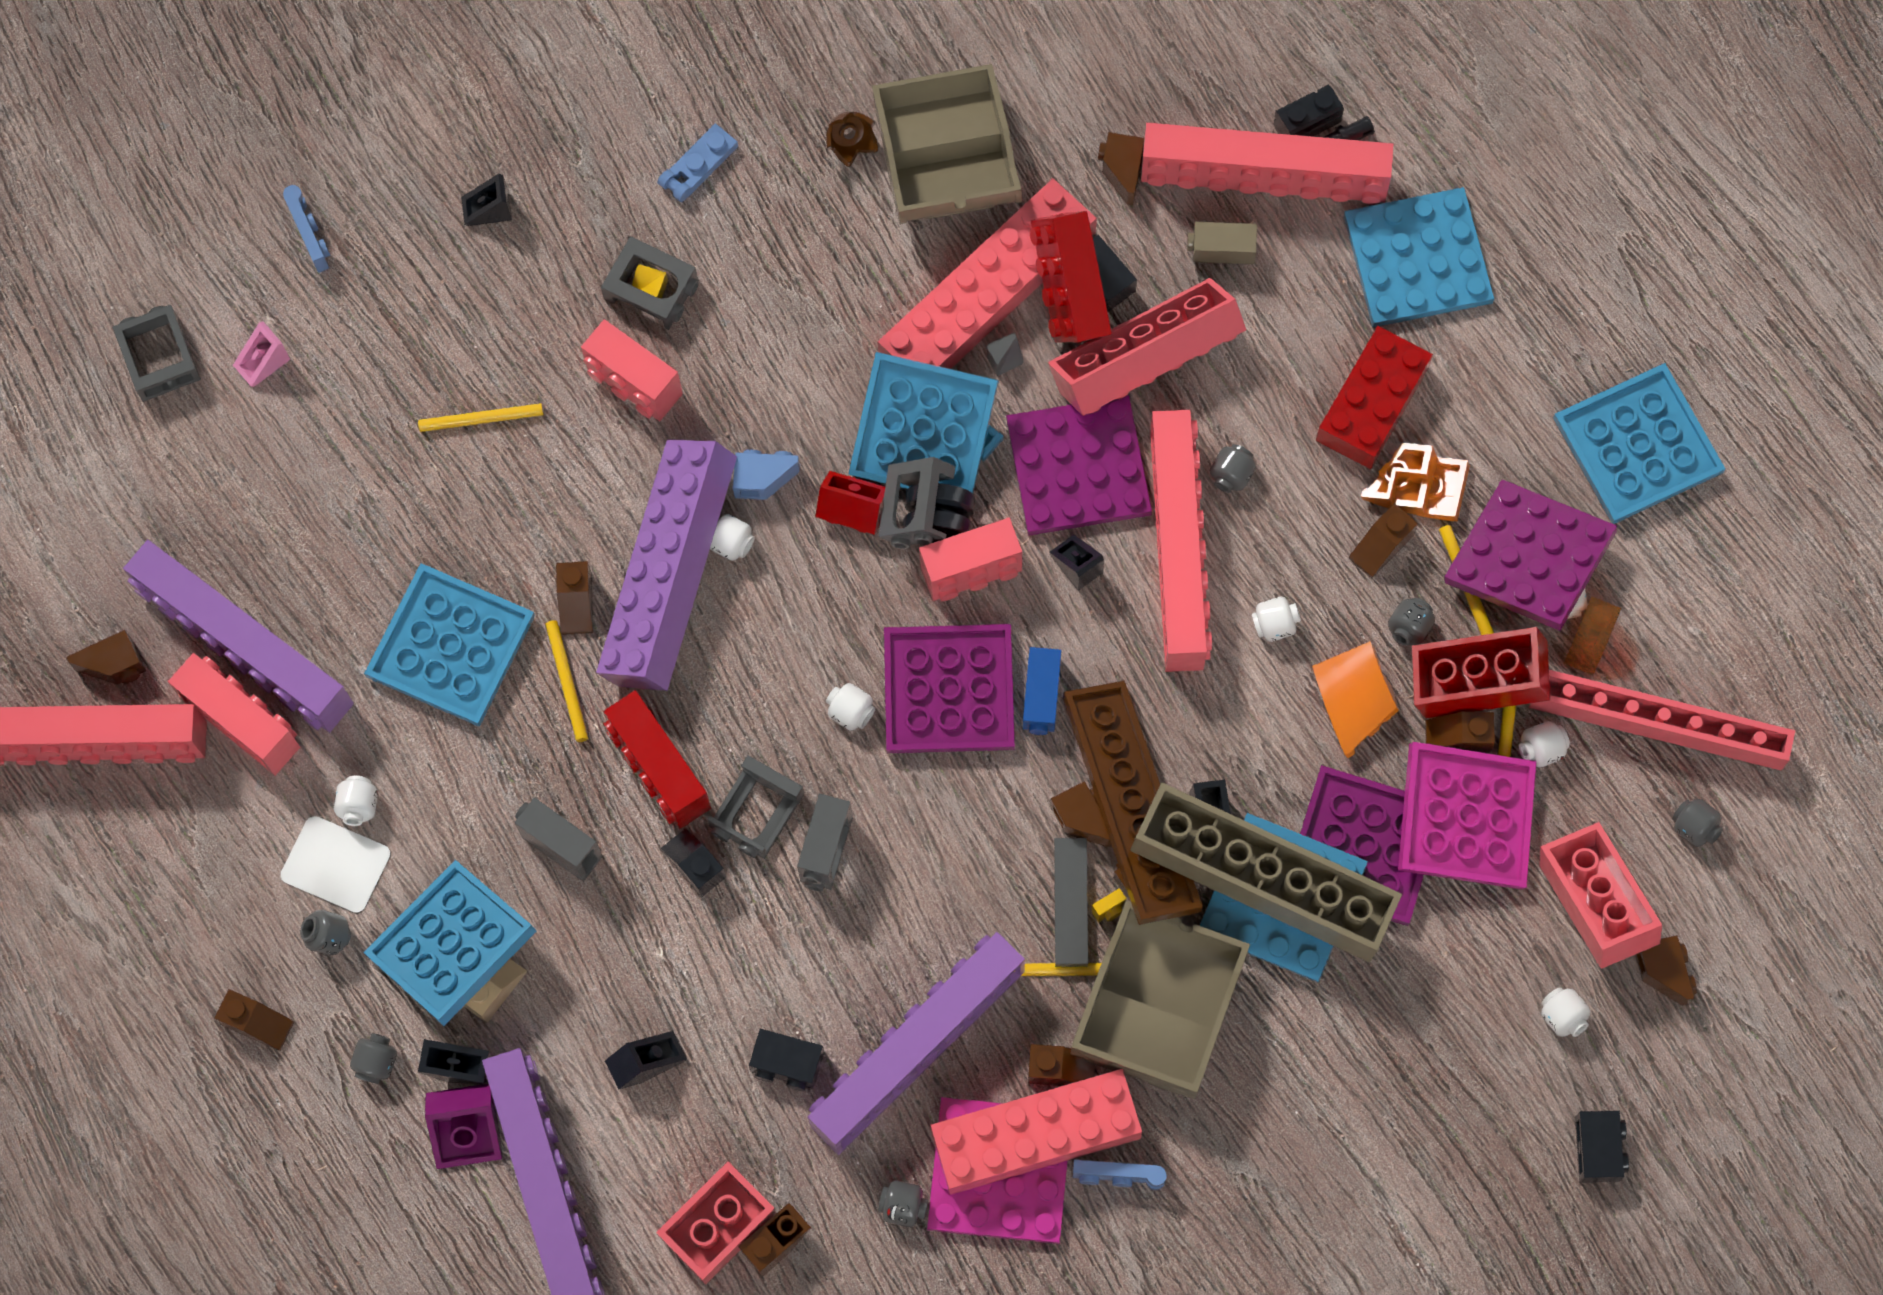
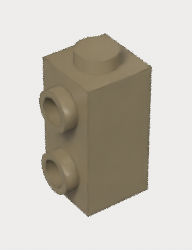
M1195 222L1194 233L1188 232L1187 251H1193V262L1254 264L1257 224Z

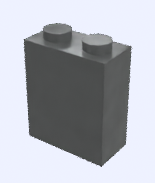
M535 797L530 803L525 802L517 811L515 825L521 837L584 882L603 857L597 842Z

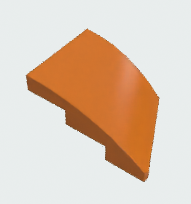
M1402 443L1394 452L1392 459L1380 469L1379 476L1368 490L1365 488L1362 491L1361 497L1365 501L1385 508H1390L1395 503L1404 512L1457 522L1470 465L1468 460L1437 457L1433 446Z
M1371 641L1312 666L1332 726L1347 758L1355 754L1354 749L1367 736L1372 737L1384 722L1388 721L1399 711L1392 685L1382 673L1375 647Z

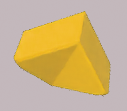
M638 264L632 286L662 299L668 283L667 273Z

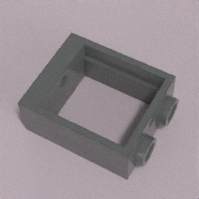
M171 305L154 307L147 314L139 317L125 318L118 325L112 327L135 390L143 402L201 380L178 316ZM170 324L183 361L141 377L127 339Z
M820 793L818 795L797 865L800 882H804V886L808 889L822 892L823 888L832 890L853 819L850 801Z

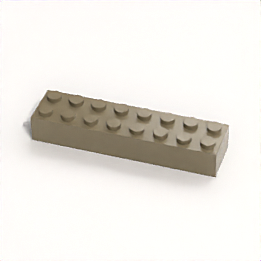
M1162 782L1130 851L1369 963L1380 947L1402 896L1401 893Z

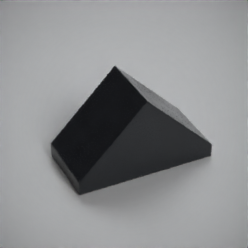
M502 174L495 175L461 197L464 225L466 226L512 220L509 191Z
M1072 535L1049 552L1053 560L1078 591L1103 574L1104 558L1102 554L1076 535Z
M424 1039L418 1073L447 1083L483 1084L485 1069L482 1060L488 1058L489 1051Z

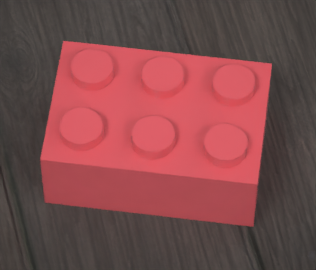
M605 319L581 346L587 374L596 382L601 384L604 381L611 386V391L621 400L626 401L629 399L636 404L635 408L648 419L652 416L660 422L683 395L678 371Z
M1010 517L919 547L920 567L933 601L938 599L941 601L951 600L957 597L959 592L968 589L971 591L981 590L988 586V582L997 579L1007 581L1015 578L1018 572L1022 571V549Z
M728 1161L656 1233L706 1285L740 1251L738 1246L777 1212Z

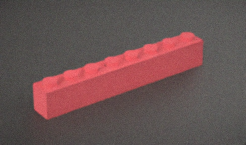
M1549 670L1551 701L1530 703L1529 705L1531 709L1780 771L1789 762L1795 730L1553 670Z

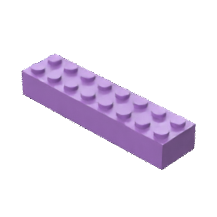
M666 441L596 671L598 675L618 687L668 690L737 459L736 455L716 441Z
M148 539L123 567L130 577L127 582L135 589L134 592L148 603L152 600L159 607L158 610L173 621L176 618L183 625L182 628L195 639L200 636L207 643L206 646L216 655L221 657L224 654L237 671L243 675L248 673L255 679L254 682L268 694L273 690V693L280 698L279 701L292 712L297 709L304 716V721L317 731L322 727L330 733L353 706V701L340 683Z
M998 932L991 938L988 935L984 936L974 947L976 953L968 960L962 958L951 969L950 972L953 975L945 983L940 980L927 993L930 997L921 1006L917 1003L911 1007L903 1017L906 1021L898 1029L894 1026L881 1037L880 1041L882 1044L874 1052L868 1050L859 1058L856 1063L859 1067L850 1076L847 1073L843 1074L833 1084L832 1087L835 1090L826 1099L821 1096L809 1108L811 1114L808 1116L811 1128L838 1156L1025 972V959Z
M521 1048L482 1060L551 1295H605L601 1281L598 1280L597 1276L593 1277L592 1269L597 1268L592 1250L589 1249L587 1244H583L582 1238L587 1236L582 1217H579L578 1212L574 1213L572 1207L578 1205L572 1185L570 1186L569 1181H565L563 1177L564 1174L568 1173L564 1156L560 1153L559 1149L555 1150L554 1143L559 1142L555 1126L551 1123L549 1117H545L544 1112L550 1111L549 1105L541 1087H536L535 1081L540 1080V1075L535 1061L532 1060L531 1055L526 1056Z

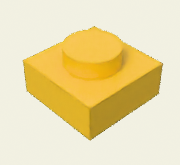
M1118 888L1094 903L1091 912L1098 923L1105 918L1108 922L1121 915L1127 898L1121 889Z

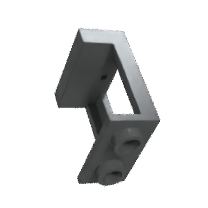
M630 236L603 282L601 290L605 300L615 304L617 299L663 320L664 327L669 330L673 322L680 320L685 308L683 304L688 296L692 297L695 294L699 280L696 267ZM640 259L673 274L678 280V288L672 296L661 299L627 284Z
M935 457L888 465L879 537L891 542L892 547L907 549L912 544L928 545L932 541L946 539L947 534L933 529L932 526L938 481L954 479L955 466ZM900 483L906 486L919 484L914 518L907 527L899 529L896 524V512Z
M747 755L741 765L742 773L714 818L709 816L707 820L709 827L712 829L711 833L724 842H728L731 839L740 845L738 849L752 858L758 855L765 859L803 798L804 789L800 784ZM756 782L783 796L761 834L751 840L732 829V823Z

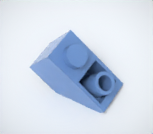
M749 449L743 451V453H736L737 459L734 466L733 479L734 496L737 499L767 500L800 472L799 457L787 451H777L775 454H762L761 451Z

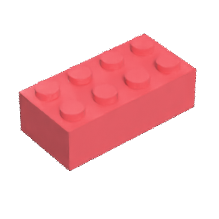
M193 653L168 680V683L185 703L194 704L207 721L276 776L301 748L295 740L297 733L291 729L292 726L279 714L274 716L267 709L268 706L253 694L250 697L235 678L231 675L226 677L213 660L207 656L201 659Z
M1600 822L1541 846L1539 866L1601 969L1660 944L1662 923Z

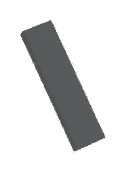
M1054 838L1055 967H1088L1087 838Z

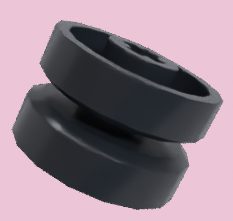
M938 483L932 528L947 534L946 538L972 530V521L968 518L974 514V494L959 486ZM919 484L911 486L906 490L905 508L910 513L903 519V528L907 527L914 518Z

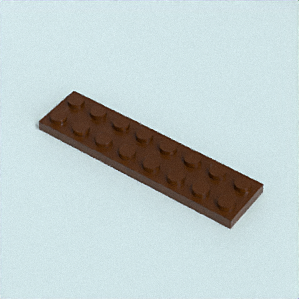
M1125 680L1065 691L1062 699L1138 924L1142 925L1200 913L1203 906L1194 880L1130 851L1161 784Z

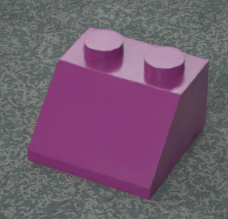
M489 1083L426 1093L425 1120L437 1169L502 1159L497 1109Z

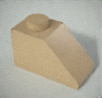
M509 959L464 1007L485 1023H488L527 971Z

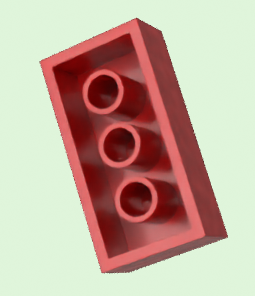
M1067 212L1030 220L1032 226L1029 231L1032 244L1036 246L1038 256L1036 259V269L1038 274L1042 276L1044 285L1042 299L1049 310L1050 320L1048 321V328L1055 342H1082L1111 335L1112 332L1088 212Z
M1377 326L1319 426L1316 441L1372 469L1429 369L1433 354Z
M1537 627L1412 646L1414 706L1425 718L1440 717L1458 712H1475L1551 701L1548 641Z
M636 690L603 711L607 720L603 725L607 730L608 737L616 748L622 745L623 748L620 750L624 755V760L633 773L640 772L638 776L649 797L653 799L657 796L658 800L656 802L660 807L659 811L669 825L675 822L680 830L712 809L707 792Z

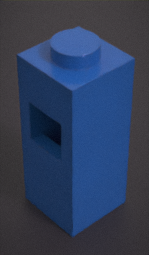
M1030 647L1023 729L1029 730L1031 734L1046 735L1048 731L1055 732L1061 665V650L1036 647Z

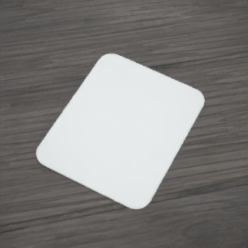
M312 816L305 822L281 871V879L289 885L357 913L365 908L390 857V850L383 844L320 817Z

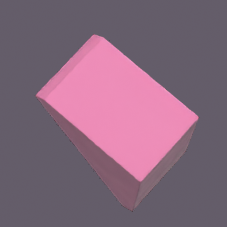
M263 321L258 323L233 366L247 383L254 387L287 363L290 358L281 341Z

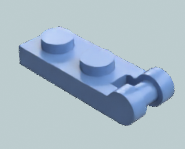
M715 123L670 169H667L660 175L657 183L664 189H670L673 192V197L679 202L685 201L738 148V141ZM682 175L687 181L680 183L677 179Z
M290 185L284 189V199L316 270L320 273L329 269L325 258L330 256V253L323 239L316 240L313 232L319 229L312 214L305 215L304 213L307 203L300 188L296 185Z
M1074 1160L1073 1178H1079V1183L1087 1185H1098L1099 1180H1110L1112 1185L1117 1187H1132V1182L1146 1183L1152 1190H1159L1164 1186L1167 1177L1165 1169L1157 1165Z

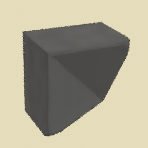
M1011 333L987 345V359L996 376L1023 364V356L1015 333Z

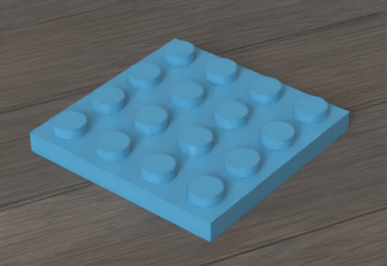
M1464 187L1344 211V220L1372 328L1493 304L1494 296Z
M876 352L848 475L886 483L888 465L935 457L955 466L954 479L938 481V483L959 486L973 493L999 380ZM900 483V487L908 489L909 487H911Z
M1666 363L1557 412L1553 416L1556 425L1612 524L1618 523L1721 475L1726 470Z
M420 563L364 675L373 681L480 727L535 618V613Z
M1246 814L1244 821L1362 876L1364 875L1368 861L1252 814ZM1215 890L1200 923L1201 927L1249 943L1250 947L1247 954L1317 983L1320 981L1334 947Z
M455 860L366 949L364 954L439 1023L445 1026L537 931L527 920Z

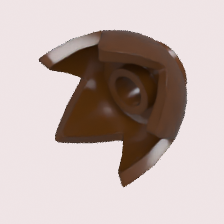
M854 111L839 114L828 126L826 132L827 149L833 150L837 158L847 167L852 165L859 152H878L877 139L872 130L875 121L862 113ZM852 128L850 133L844 135L846 129Z

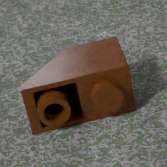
M1085 781L1050 799V807L1066 835L1076 838H1087L1089 842L1106 847L1112 846L1093 788L1089 789Z
M1678 935L1661 938L1659 945L1635 954L1644 983L1681 1006L1689 1005L1695 999L1694 994H1697L1696 982L1693 975H1688L1685 964L1688 963V953L1685 944H1680Z
M789 1202L738 1247L763 1277L794 1249L810 1231L811 1227Z

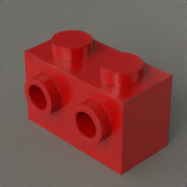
M829 470L820 486L815 517L826 520L831 524H839L856 529L862 533L875 535L881 523L885 487Z

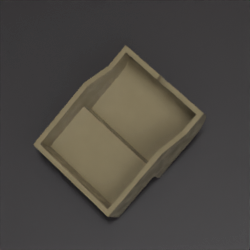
M992 64L872 85L875 112L899 224H905L907 221L918 219H932L982 210L1006 203L1022 202V191L1015 166L1009 128Z
M1126 900L1072 1043L1071 1055L1112 1071L1123 1069L1124 1074L1148 1082L1150 1085L1196 1099L1250 944L1195 924L1193 927L1186 926L1179 918L1139 925L1131 901Z

